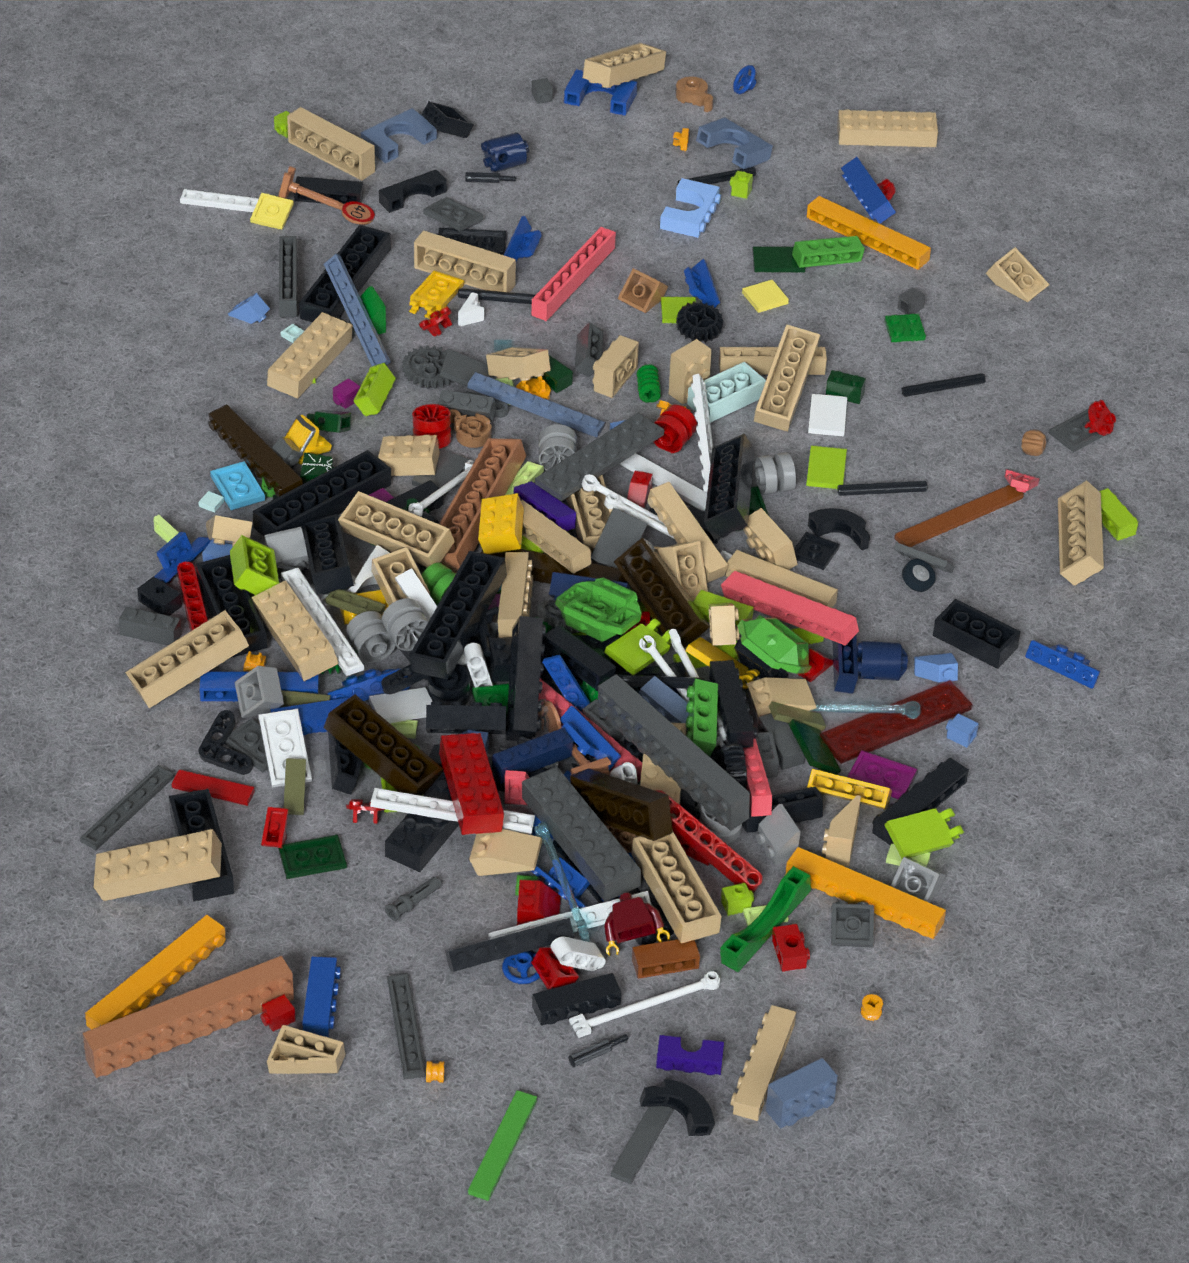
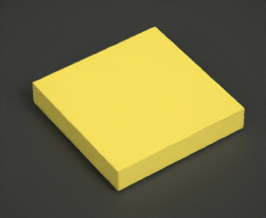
M261 193L250 221L251 223L282 230L294 202L293 200Z
M773 280L742 288V294L758 313L789 303L787 296Z

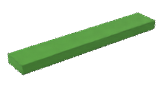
M516 1091L468 1189V1195L487 1201L490 1200L537 1103V1096Z

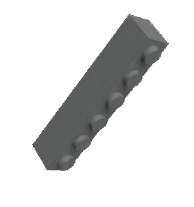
M279 236L280 317H297V236Z

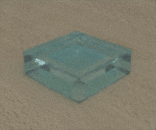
M494 340V352L512 347L511 340Z

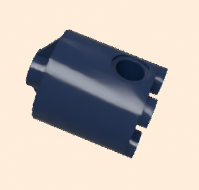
M517 132L481 143V149L485 155L483 159L486 168L490 167L494 173L524 165L527 162V153H529L528 143Z
M858 642L859 679L899 681L907 670L908 655L901 646V643Z

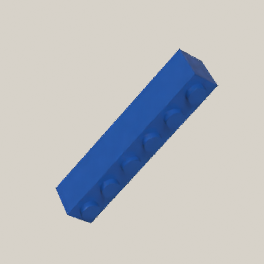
M855 157L841 167L844 172L842 174L843 178L872 220L876 219L880 224L896 213L858 157Z
M207 672L200 676V701L238 702L235 681L248 672ZM277 672L281 690L319 694V674L303 681L298 672Z

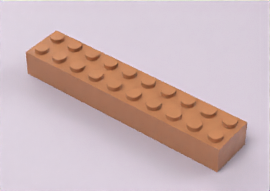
M488 438L439 525L450 529L455 542L440 563L451 569L452 572L457 573L468 552L474 551L479 543L482 499L504 496L524 462L526 454L521 439Z
M279 956L84 1032L83 1040L86 1061L96 1078L106 1076L120 1068H127L140 1060H147L158 1053L170 1051L178 1045L188 1044L201 1036H208L221 1028H228L234 1023L248 1020L252 1016L262 1013V1004L281 995H285L289 1001L294 1000L293 973L283 957Z

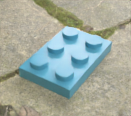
M245 461L210 471L212 480L224 497L230 510L265 500L264 492Z

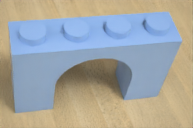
M682 178L676 188V200L694 204L700 208L693 211H684L665 207L661 215L660 229L698 238L701 232L704 233L706 223L710 222L711 213H715L716 204H719L721 201L720 187Z

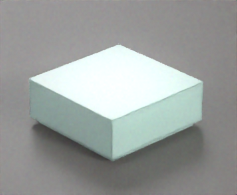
M291 324L281 331V336L293 343L304 330Z
M208 491L199 501V507L215 513L224 503V497Z

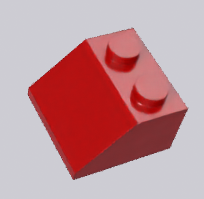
M520 880L517 925L560 914L561 896L541 881Z

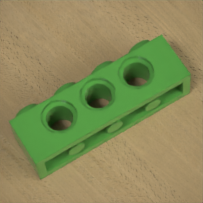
M858 236L797 241L794 244L792 256L799 268L854 263L862 261L865 248Z
M695 679L692 686L688 687L686 695L689 698L686 706V712L689 713L685 725L688 728L686 736L703 752L711 756L717 742L718 684Z

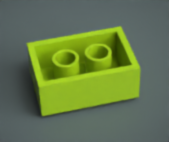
M241 535L230 550L234 585L241 590H247L257 595L279 584L274 549Z

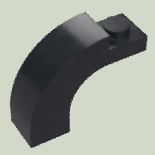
M836 508L820 509L809 513L808 527L815 535L822 536L828 533H842L849 536L862 551L868 549L870 535L865 530L866 521L857 514Z
M664 1080L661 1087H644L639 1099L641 1107L665 1106L673 1108L684 1117L689 1136L711 1134L715 1125L714 1116L708 1102L697 1090L687 1084L674 1080Z

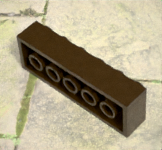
M641 538L614 561L652 618H656L661 622L659 628L663 634L668 630L676 629L685 648L710 628L650 542Z
M356 694L329 712L323 728L398 792L421 796L427 792L441 775L442 767Z
M589 768L570 776L572 786L603 824L652 841L672 834L669 795Z

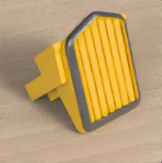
M298 415L285 435V438L292 440L303 452L298 461L301 465L304 453L321 454L331 451L332 445L319 434V428L304 415Z

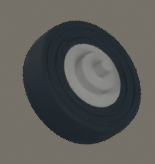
M913 559L902 570L904 582L914 591H927L935 582L936 577L933 568L923 560Z

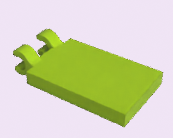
M654 618L647 626L641 623L608 645L604 653L629 673L635 675L655 661L650 653L644 652L639 645L640 639L642 638L647 643L646 648H649L652 643H648L644 636H651L656 642L657 651L663 656L670 649V630L666 631L663 636L659 635L656 627L661 622Z
M934 808L889 820L885 823V827L902 859L903 857L911 858L951 847L954 843L953 840L960 838L959 835L964 833L961 825L949 829L947 825L950 817L955 816L952 808L946 809L941 813H938L937 809Z

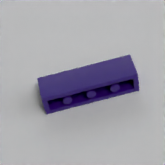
M532 481L514 487V494L518 493L520 500L525 501L538 512L544 514L545 517L555 522L560 528L566 531L575 528L576 512Z

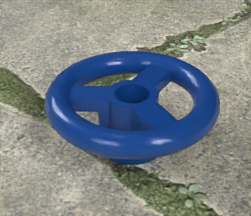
M747 65L737 74L733 83V89L736 94H743L747 90H752L756 85V70L754 66Z
M527 951L506 957L502 963V971L505 977L517 984H529L538 980L540 976L537 972L531 977L527 976L529 968L533 966L532 961L536 954ZM508 966L516 968L520 972L521 978L512 975Z

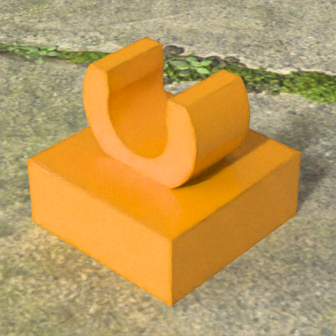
M683 128L682 134L674 132L673 138L679 140L674 139L673 145H680V150L687 151L689 129Z
M249 651L245 659L243 671L250 672L257 666L265 667L266 656H263L260 652L258 655H254Z

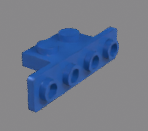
M526 216L521 217L504 253V256L514 258L516 262L518 258L532 256L542 236L540 230L531 232L532 228Z
M702 259L692 269L688 267L684 270L685 281L689 285V292L693 297H698L702 300L703 304L708 302L709 306L714 305L715 308L720 303V299L707 263Z
M179 532L156 552L163 569L154 577L165 583L170 582L172 577L178 573L177 566L182 562L195 560L196 556L205 550L211 540L205 537H198L190 544L186 533Z
M1032 640L1025 655L1026 658L1089 688L1095 687L1100 674L1099 670L1089 666L1090 660L1085 659V655L1078 652H1070L1068 647L1061 644L1048 647Z
M556 655L544 658L542 663L565 699L582 712V709L589 705L590 702L562 657Z
M400 668L383 674L379 670L370 669L365 671L363 675L349 676L345 681L341 682L342 688L330 691L327 695H330L331 700L350 698L354 694L363 701L369 700V696L385 694L381 685L382 679L400 670Z
M570 706L560 718L563 724L561 728L566 730L573 743L576 742L578 745L577 749L583 755L589 754L597 760L608 757L611 761L608 770L621 757L620 753L574 706Z
M559 857L548 873L538 864H536L535 870L531 871L539 878L542 875L545 878L544 883L552 889L555 887L559 889L558 894L568 901L570 898L574 902L572 906L576 909L588 906L579 898L590 883L584 875L561 857Z

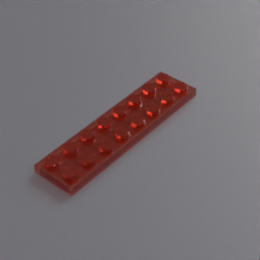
M949 680L822 732L820 737L828 746L833 756L842 764L857 758L861 750L869 753L951 719L957 714L972 710V703Z

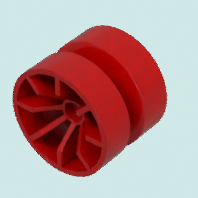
M426 404L413 410V436L437 435L439 449L450 444L451 416L450 410L447 407L438 404Z
M681 405L668 406L654 422L664 429V435L655 440L654 444L658 448L670 453L680 451L697 431L696 426L698 425L694 415Z

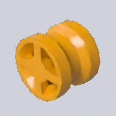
M875 994L866 995L862 1000V1017L869 1021L878 1020L882 1015L883 1000Z
M427 1061L426 1083H431L432 1081L444 1083V1061L439 1063Z

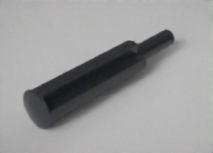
M466 172L465 181L499 183V181H516V177L500 176V173Z
M624 1034L611 1041L605 1039L569 1055V1063L574 1068L612 1051L611 1047L627 1041L628 1036Z

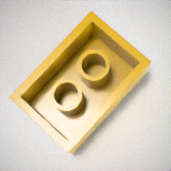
M518 493L482 499L478 540L484 554L521 549L524 508Z

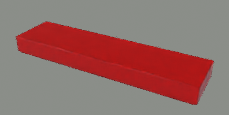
M178 770L172 782L173 789L186 792L209 789L212 798L248 806L255 792V788L252 786Z

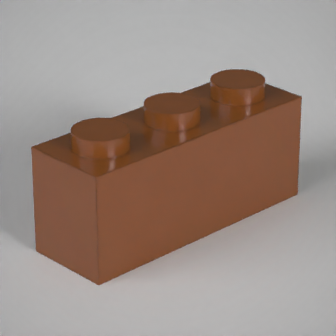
M679 939L632 947V962L637 978L640 979L699 969L700 954L695 940L680 943Z

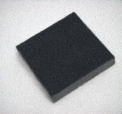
M806 532L794 548L796 560L824 570L840 548V544Z

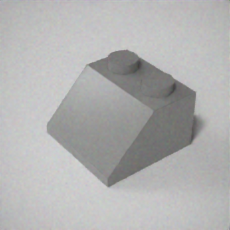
M301 527L264 535L265 546L274 549L276 565L303 569L309 568L308 555Z
M257 666L235 681L242 718L270 713V709L279 708L284 704L277 668Z
M779 804L771 811V815H767L759 823L756 839L758 844L763 845L768 859H772L774 864L778 865L787 862L797 847H799L800 830L784 806Z
M903 857L891 887L931 903L939 892L946 874L912 858Z

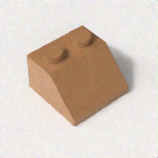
M633 268L617 299L647 313L661 301V297L664 296L669 286Z

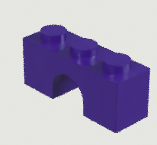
M660 1035L656 1068L666 1071L679 1070L686 1073L698 1072L707 1075H721L724 1042L702 1040V1047L698 1051L688 1052L681 1047V1037Z

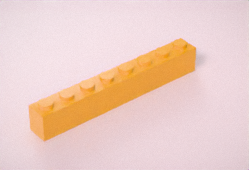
M818 196L808 204V219L844 236H858L862 244L919 270L930 260L931 247L830 200Z
M797 847L787 861L786 874L793 866L809 874L811 888H816L829 896L844 900L848 904L866 902L869 905H874V914L881 916L885 920L895 922L903 928L916 931L922 936L934 939L944 924L945 909L800 847Z
M204 916L85 1013L86 1026L92 1030L147 1008L153 999L160 997L170 985L176 984L181 976L186 972L192 971L197 963L208 958L214 949L224 944L226 940L225 927L210 916Z

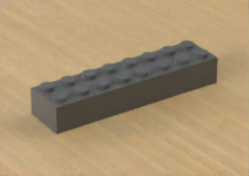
M558 767L522 781V799L604 902L641 886V869Z

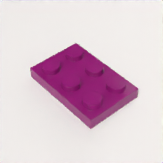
M861 750L847 778L890 788L892 790L891 797L899 799L902 794L908 792L917 775V769Z

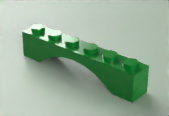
M794 866L781 879L774 895L761 914L745 929L732 934L720 947L721 963L736 972H739L770 938L773 927L780 926L810 893V875Z

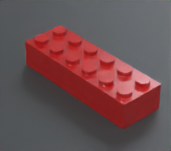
M481 733L441 735L439 755L461 834L502 832L504 812Z

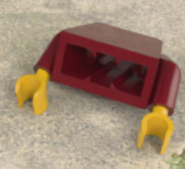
M623 893L619 897L620 902L612 905L613 911L608 914L604 924L606 941L609 942L606 952L609 956L610 948L616 947L617 955L620 953L619 947L615 945V940H617V943L644 937L655 934L656 929L658 931V942H662L659 937L661 934H665L669 941L670 935L663 929L664 923L659 911L649 903H644L641 897L632 898L630 893Z

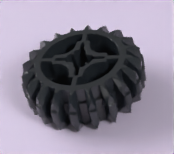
M695 301L692 304L687 303L686 306H682L677 314V330L680 331L681 335H685V339L690 338L691 341L696 339L699 341L703 340L706 343L708 340L712 341L714 338H717L722 331V314L719 313V309H714V305L709 306L708 302L706 304H702L701 301L699 303Z
M735 743L723 745L720 751V767L747 790V770L743 747Z

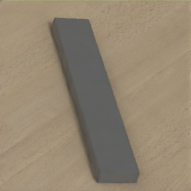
M158 765L80 837V841L94 850L99 849L174 778V773Z
M408 973L387 976L403 1078L425 1077Z
M665 1106L648 1107L612 1169L611 1177L632 1184L671 1116L673 1108Z

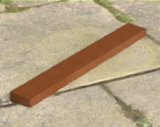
M1005 486L895 534L894 539L900 544L912 547L1023 499L1024 493L1017 491L1016 487Z

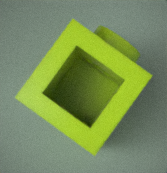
M288 111L274 116V130L288 138L287 116L291 114Z
M737 171L735 176H732L730 179L731 195L747 199L752 191L753 174Z
M745 883L724 887L721 890V903L727 916L743 913V909L750 908L752 902H754L753 893L751 890H748Z

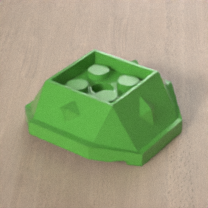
M605 578L576 583L558 596L555 603L560 609L567 626L602 642L616 634L622 635L640 621L642 615L637 602L636 592Z
M759 615L755 620L742 619L737 625L742 636V644L771 668L778 670L782 668L787 672L796 674L807 673L810 670L808 643L777 618H764Z

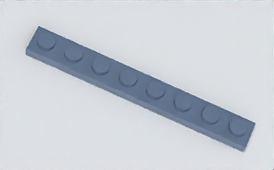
M335 254L324 263L327 273L371 366L385 363L387 366L391 361L341 256Z
M477 372L474 373L468 382L467 388L594 437H598L605 426V422Z

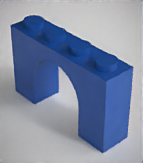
M575 70L564 90V103L580 106L588 93L604 91L613 95L610 113L626 116L637 95L636 81L630 80V82H623L620 85L605 88L602 87V84L590 83L589 80L584 79V71Z

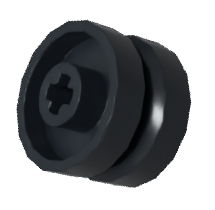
M457 663L449 679L429 676L428 693L432 701L443 702V705H451V702H462L466 706L470 701L471 675L468 669Z

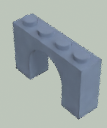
M413 108L361 132V139L375 146V156L384 163L398 158V144L389 138L394 134L411 135L424 145L437 139V129Z
M727 118L699 126L696 139L697 142L707 148L722 143L739 146L735 148L732 163L742 169L768 161L773 145Z

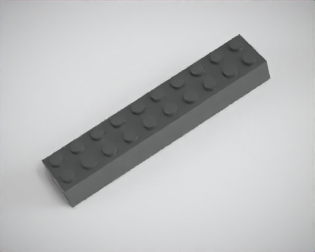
M616 674L598 686V712L600 716L604 719L606 718L614 729L619 730L629 742L635 744L641 753H645L652 763L656 766L658 765L666 776L676 781L681 789L686 790L694 801H698L704 807L707 813L716 817L718 822L730 831L749 819L750 792Z

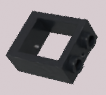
M428 101L422 113V116L439 132L467 138L474 126L456 108Z
M741 639L737 641L734 649L740 663L746 666L748 670H758L760 672L758 676L760 679L765 677H788L786 670L771 668L742 644Z

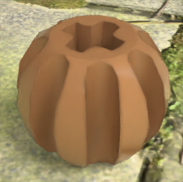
M1036 429L1026 431L1021 444L1023 452L1030 456L1041 455L1046 447L1045 434Z

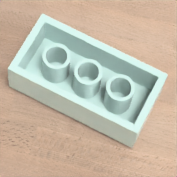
M745 362L704 380L710 423L759 400L766 380ZM689 387L687 404L697 411L693 403L695 394L692 387Z

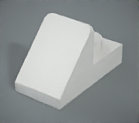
M472 292L458 312V325L460 326L484 321V308L480 306L477 293Z

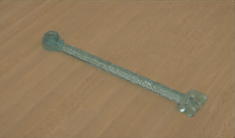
M910 701L903 705H816V709L809 711L824 713H903L908 718L915 719L920 715L921 710L918 702Z
M546 822L538 823L534 827L535 834L544 841L577 925L580 939L590 942L585 919L582 918L550 837Z

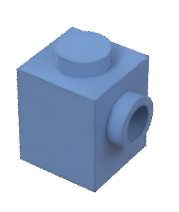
M957 714L946 725V730H948L947 738L967 748L977 736L979 723Z

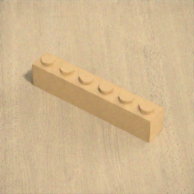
M720 347L719 373L745 362L759 375H768L778 347ZM825 347L817 348L808 375H825L827 360Z
M667 482L650 489L647 499L648 504L655 510L659 520L664 523L668 533L674 537L677 544L700 541L706 582L709 583L725 576L728 564L671 483Z
M521 500L524 508L522 535L573 574L591 565V550L588 546L582 544L577 538L571 536L566 530L545 517L544 514Z
M736 550L727 562L728 567L725 575L727 577L734 571H737L817 603H822L830 608H833L836 604L838 589Z
M772 1005L769 1013L765 1012L762 1020L763 1029H758L756 1035L757 1044L752 1045L750 1050L751 1059L750 1061L746 1060L743 1072L745 1075L744 1077L740 1076L737 1084V1089L739 1090L732 1095L731 1105L734 1106V1115L755 1121L759 1120L767 1099L768 1084L774 1081L795 1026V1011Z

